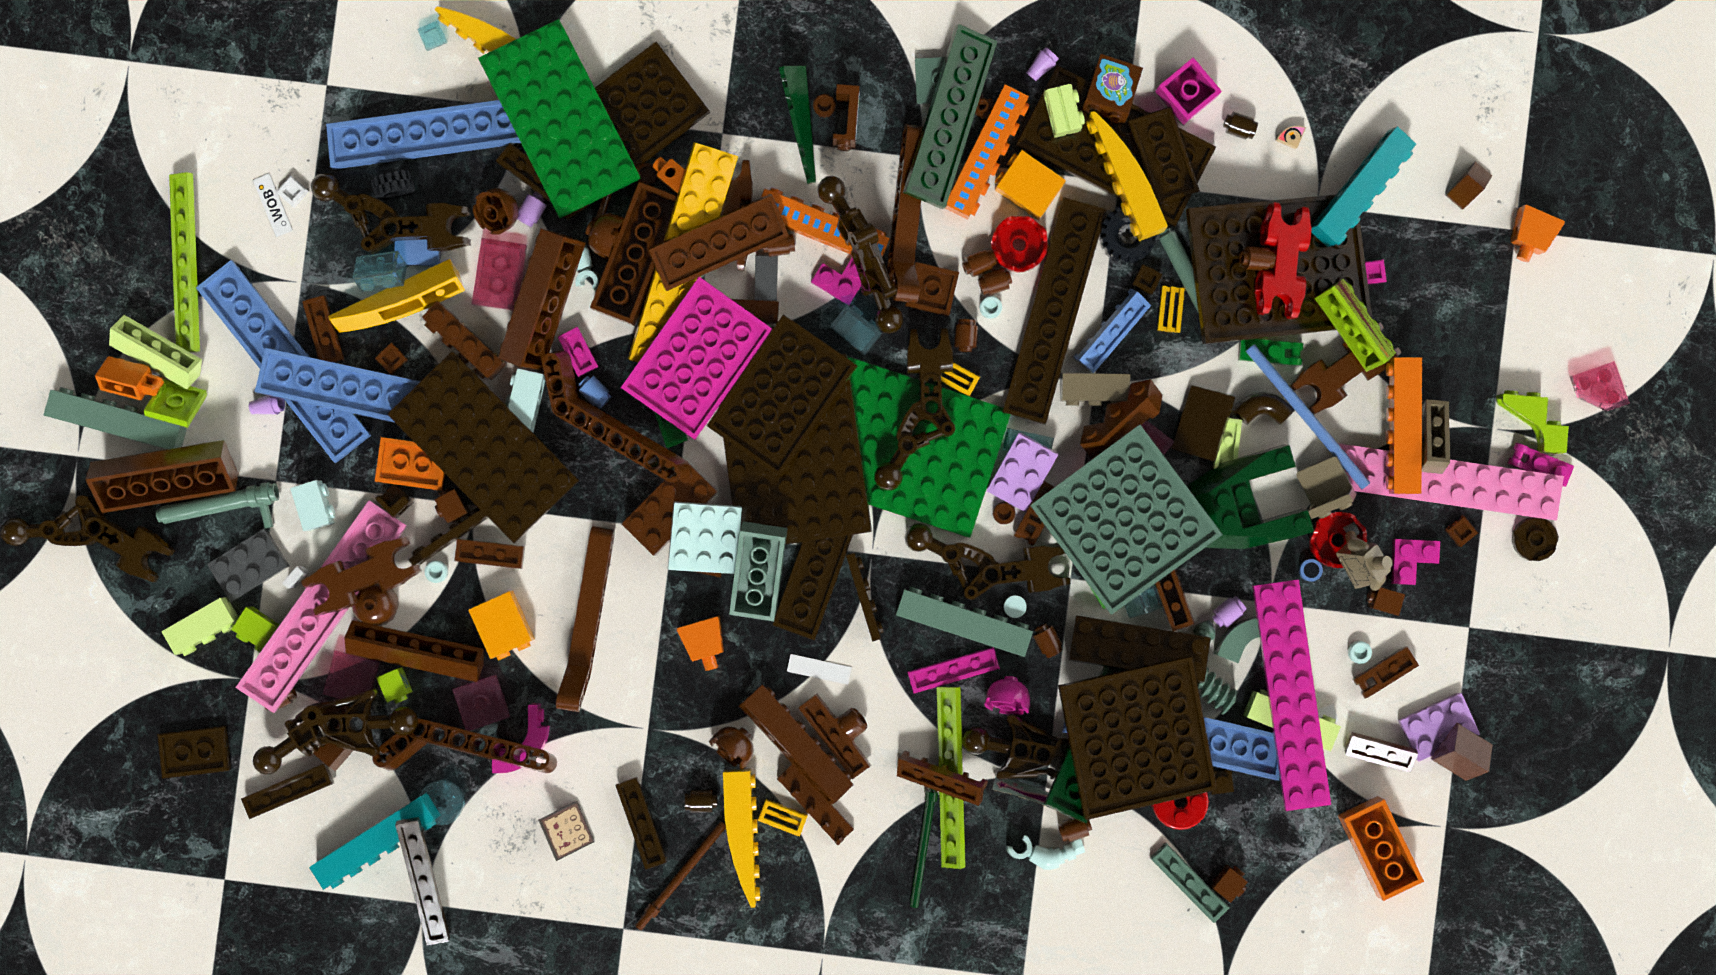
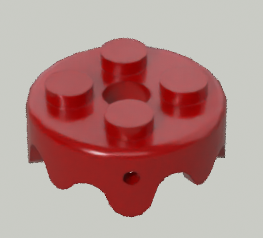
M1010 216L1004 219L994 231L991 241V249L997 263L1004 269L1016 273L1027 272L1038 266L1047 252V232L1045 228L1029 216ZM1022 239L1025 242V248L1021 251L1015 250L1013 241Z
M1332 512L1329 516L1318 519L1314 523V532L1309 535V545L1314 557L1320 563L1332 568H1343L1336 552L1347 543L1343 527L1352 522L1356 524L1360 533L1357 535V538L1367 542L1366 528L1356 519V516L1345 512ZM1337 533L1343 538L1342 544L1338 547L1332 544V537Z
M1205 792L1185 797L1186 804L1181 808L1175 806L1174 800L1151 806L1158 820L1172 829L1184 830L1192 828L1201 822L1208 810L1209 800L1208 794Z

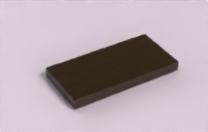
M1171 106L1127 122L1146 178L1152 187L1159 206L1200 191Z

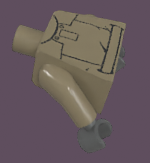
M1352 522L1343 527L1347 543L1336 552V555L1355 589L1370 585L1372 590L1377 591L1386 581V575L1391 571L1392 559L1389 556H1384L1376 543H1368L1358 539L1359 530L1356 524Z

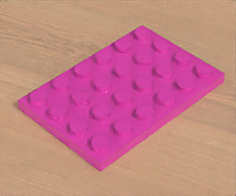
M698 277L621 388L695 440L773 329L708 282Z

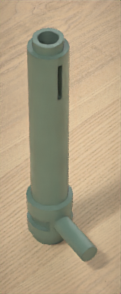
M1168 228L1159 234L1161 237L1159 240L1198 312L1192 262L1177 233Z
M270 482L262 483L260 486L251 485L243 490L161 506L156 510V518L158 522L166 524L250 506L251 508H260L264 527L270 528L274 525L268 505L279 500V490L275 483L271 484Z

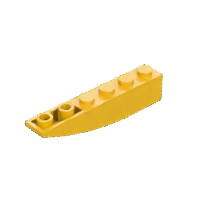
M439 6L434 9L439 15L437 19L447 27L450 24L457 29L455 31L456 34L464 40H467V38L475 42L473 46L483 54L485 51L489 53L516 40L506 32L482 20Z
M1095 111L1091 112L1088 117L1087 128L1090 134L1095 136L1097 152L1104 157L1105 171L1108 175L1111 174L1114 192L1116 195H1120L1123 202L1121 203V208L1124 215H1128L1131 221L1130 230L1133 236H1137L1138 240L1142 241L1163 233L1168 225L1143 170L1115 131Z
M448 259L329 315L328 318L339 333L364 329L395 321L425 310L436 301L442 302L465 291L458 270L451 259Z
M751 769L724 770V814L728 843L743 891L750 906L756 907L757 901L761 900L760 887H756V878H760L759 864H755V856L759 855L758 842H754V833H758L757 819H753V810H757V799L752 797V788H756V775L751 774Z

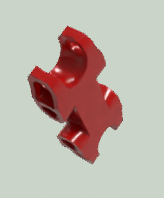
M1272 202L1268 204L1261 225L1260 244L1270 246V251L1275 252L1276 260L1272 269L1267 271L1260 270L1256 276L1254 294L1257 314H1268L1275 296L1283 300L1285 305L1284 313L1287 319H1295L1300 313L1305 297L1306 278L1304 276H1297L1296 273L1299 251L1306 252L1311 240L1312 228L1310 212L1307 207H1301L1296 210L1293 224L1290 226L1281 217L1280 203Z

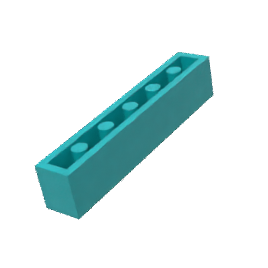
M1398 126L1388 130L1311 225V233L1327 247L1335 244L1340 245L1346 239L1347 235L1345 233L1349 228L1352 229L1359 223L1361 213L1366 212L1373 205V198L1376 195H1380L1386 189L1387 185L1385 183L1389 178L1392 179L1400 171L1398 167L1401 163L1406 162L1413 155L1412 150L1417 144Z
M425 793L309 868L323 890L329 886L334 889L345 882L343 877L349 874L352 878L363 871L361 866L365 863L371 866L381 859L380 854L384 851L390 854L400 847L395 826L396 821L419 817L421 826L426 831L437 824L435 819L441 816L429 795Z

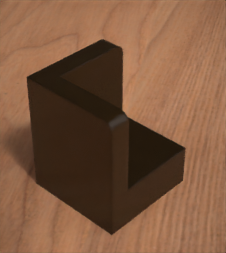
M393 484L383 495H378L375 498L393 518H399L414 503L396 484Z

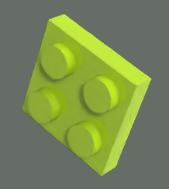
M163 379L164 384L160 387L156 396H152L144 409V415L188 428L207 397L206 390L192 386L185 389L173 381Z

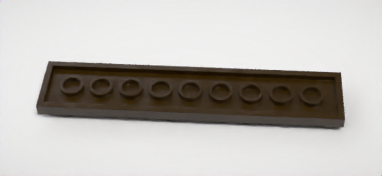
M1063 198L1003 413L1046 425L1107 209Z

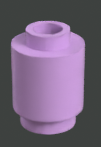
M533 193L532 196L527 194L519 208L518 220L529 227H532L534 223L537 224L547 207L544 204L545 199L536 193Z
M1234 596L1232 599L1229 597L1213 610L1214 616L1212 618L1219 627L1224 626L1228 628L1244 615L1243 612L1247 609L1237 596Z

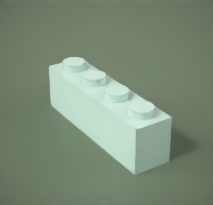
M517 368L516 373L513 372L510 385L513 388L511 395H507L505 405L534 433L546 382L545 375Z

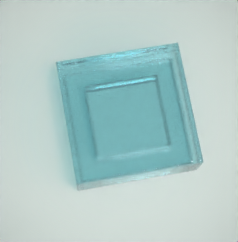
M438 20L417 29L427 51L448 43Z

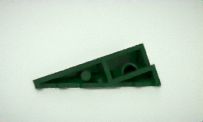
M806 66L779 67L807 185L816 183Z

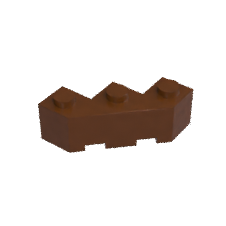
M1151 379L1132 382L1127 401L1107 404L1104 423L1083 427L1080 445L1094 459L1138 425H1142L1149 418L1153 419L1160 412L1163 394Z

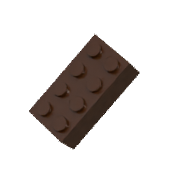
M690 463V473L687 477L675 482L664 480L622 523L653 556H656L670 542L674 501L708 504L718 493Z

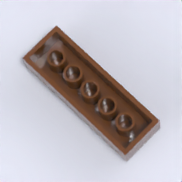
M638 183L590 308L593 311L635 327L655 271V266L647 248L664 241L677 196L644 183Z
M540 229L535 240L536 245L533 254L528 261L526 275L521 282L519 296L514 303L511 320L507 324V332L500 346L498 358L518 367L543 370L542 359L545 354L550 352L586 243L564 234Z
M221 440L90 462L86 481L101 512L106 513L236 491L239 473L225 441Z

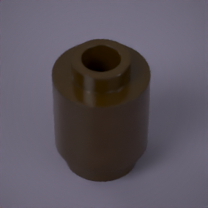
M1233 111L1231 115L1227 114L1223 127L1226 128L1225 133L1246 140L1247 138L1253 139L1258 122L1254 121V118Z
M691 790V792L685 793V810L691 811V813L713 812V808L718 806V796L713 794V790Z

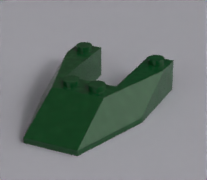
M1283 444L1219 463L1217 468L1210 469L1187 485L1188 489L1223 534L1205 548L1247 549L1314 532L1309 512L1305 509L1295 510L1260 521L1249 480L1296 467L1290 445Z

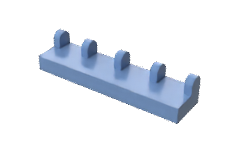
M1130 289L1128 297L1121 305H1116V311L1106 322L1103 321L1100 324L1102 327L1094 337L1087 339L1086 342L1088 344L1083 350L1073 356L1090 372L1094 373L1150 308L1151 305L1138 291Z

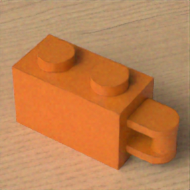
M110 356L106 358L95 375L100 390L141 401L145 395L156 396L160 387L164 384L160 377L152 375L149 366Z

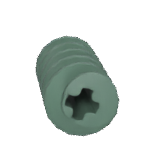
M1207 667L1205 682H1197L1198 690H1202L1200 697L1203 698L1208 695V704L1215 700L1214 708L1217 709L1222 706L1221 714L1224 715L1235 703L1237 690L1235 688L1229 690L1230 684L1228 683L1222 685L1223 679L1221 677L1216 678V673L1214 672L1208 674L1209 668Z

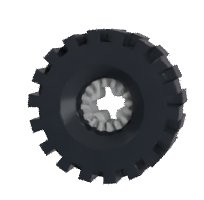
M1118 207L1110 212L1102 223L1099 241L1102 243L1101 248L1102 250L1105 249L1106 255L1113 257V260L1116 262L1122 261L1123 264L1128 262L1135 263L1143 259L1151 251L1156 243L1157 235L1139 241L1137 236H1133L1129 241H1126V237H1122L1121 234L1126 229H1129V232L1132 233L1130 230L1131 221L1128 215H1124L1122 208Z

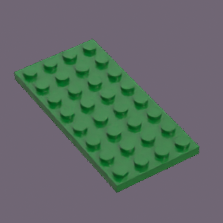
M559 19L478 57L559 218L641 179Z

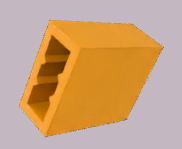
M1021 150L1019 155L1014 153L1007 163L1010 168L1006 174L1001 172L994 182L997 184L995 191L1037 220H1040L1066 180Z
M514 591L506 592L469 609V613L490 659L497 657L499 661L510 656V650L517 648L518 651L530 647V641L535 640Z

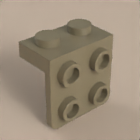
M1337 456L1329 457L1297 472L1296 476L1311 504L1308 510L1311 519L1319 517V519L1325 518L1332 513V510L1337 508L1344 510L1352 505L1356 492Z

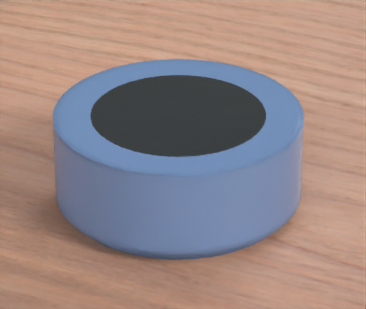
M1306 559L1299 566V574L1306 581H1316L1323 573L1322 565L1315 559Z

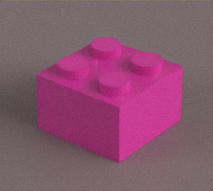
M1193 57L1161 83L1155 92L1167 107L1171 106L1173 114L1184 126L1214 101L1222 91Z

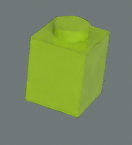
M398 668L377 677L387 703L393 700L395 704L408 699L407 694L412 692L403 668Z

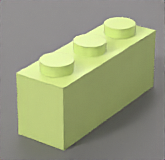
M223 597L163 630L162 634L174 655L183 654L186 656L196 651L195 646L203 643L205 645L215 640L217 633L221 631L223 634L229 632L239 617L229 599Z

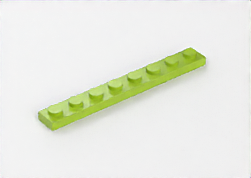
M185 172L170 174L169 187L176 345L191 353L200 352L198 290L196 289L197 262L193 173Z
M937 687L939 767H942L943 764L947 765L949 771L962 775L960 687ZM940 792L941 866L962 869L965 868L964 801Z

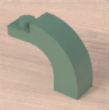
M1257 617L1244 619L1232 625L1220 638L1214 654L1239 663L1246 645L1253 639L1260 637Z

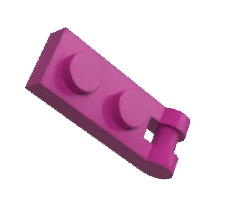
M1515 443L1513 447L1515 451L1513 456L1509 457L1508 465L1525 471L1564 476L1562 487L1567 486L1574 469L1573 465L1538 452L1523 444ZM1523 454L1528 455L1525 463L1521 461Z

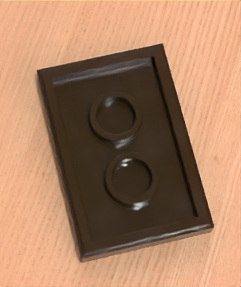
M1191 385L1171 449L1216 462L1236 397Z
M227 726L157 734L162 779L231 770Z

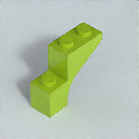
M1504 390V394L1496 395V403L1532 428L1536 435L1538 452L1567 453L1569 426H1561L1560 421H1547L1548 397H1540L1541 393L1527 392L1526 396L1518 395V391Z

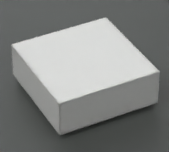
M290 175L276 193L295 208L309 190Z
M297 566L282 584L288 589L296 588L308 574V570L304 566Z

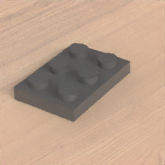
M266 528L207 564L230 602L236 601L290 567Z

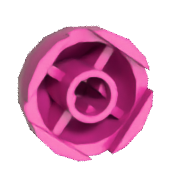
M1005 676L1004 679L997 680L988 688L984 705L992 711L993 707L999 708V713L1023 715L1024 710L1026 713H1029L1030 694L1025 685L1018 682L1016 677Z

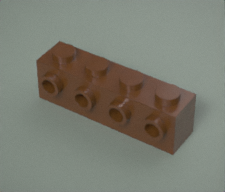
M436 301L422 316L426 321L424 326L433 334L437 331L443 337L441 341L449 349L454 347L459 352L457 356L465 364L470 362L476 368L473 371L480 378L484 379L486 377L493 380L507 365L504 360L499 359L498 355L442 303Z

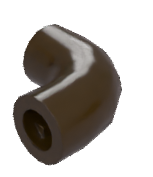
M1267 392L1250 394L1232 408L1234 415L1246 425L1261 414L1269 415L1278 425H1281L1295 411L1287 401L1276 394Z

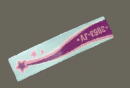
M995 776L992 790L1013 794L1054 809L1044 804L1049 792L1015 780H999ZM1062 813L1063 815H1065V816H1067V817H1069V818H1071V819L1074 820V818H1072V817H1070V816H1068V815Z

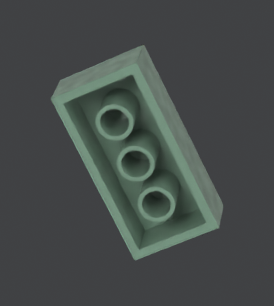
M750 522L742 523L729 615L774 621L788 528Z

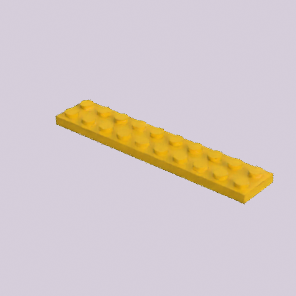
M693 143L664 241L720 216L738 156L699 143ZM655 268L628 356L629 360L634 362L641 360L698 277L665 291Z

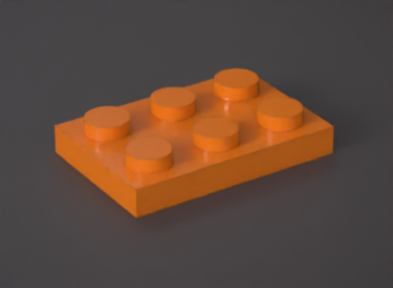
M381 437L375 482L443 491L445 473L415 442Z

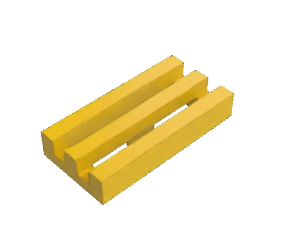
M1161 286L1157 331L1180 333L1185 288ZM1166 292H1170L1167 327H1164ZM1175 293H1178L1175 328H1173L1172 320Z
M953 362L954 369L974 379L972 383L953 372L943 373L965 384L969 389L966 390L942 376L941 382L966 396H970L980 377Z
M766 799L758 821L800 837L808 815ZM771 806L802 819L798 821L767 808ZM765 813L799 826L798 830L764 817Z

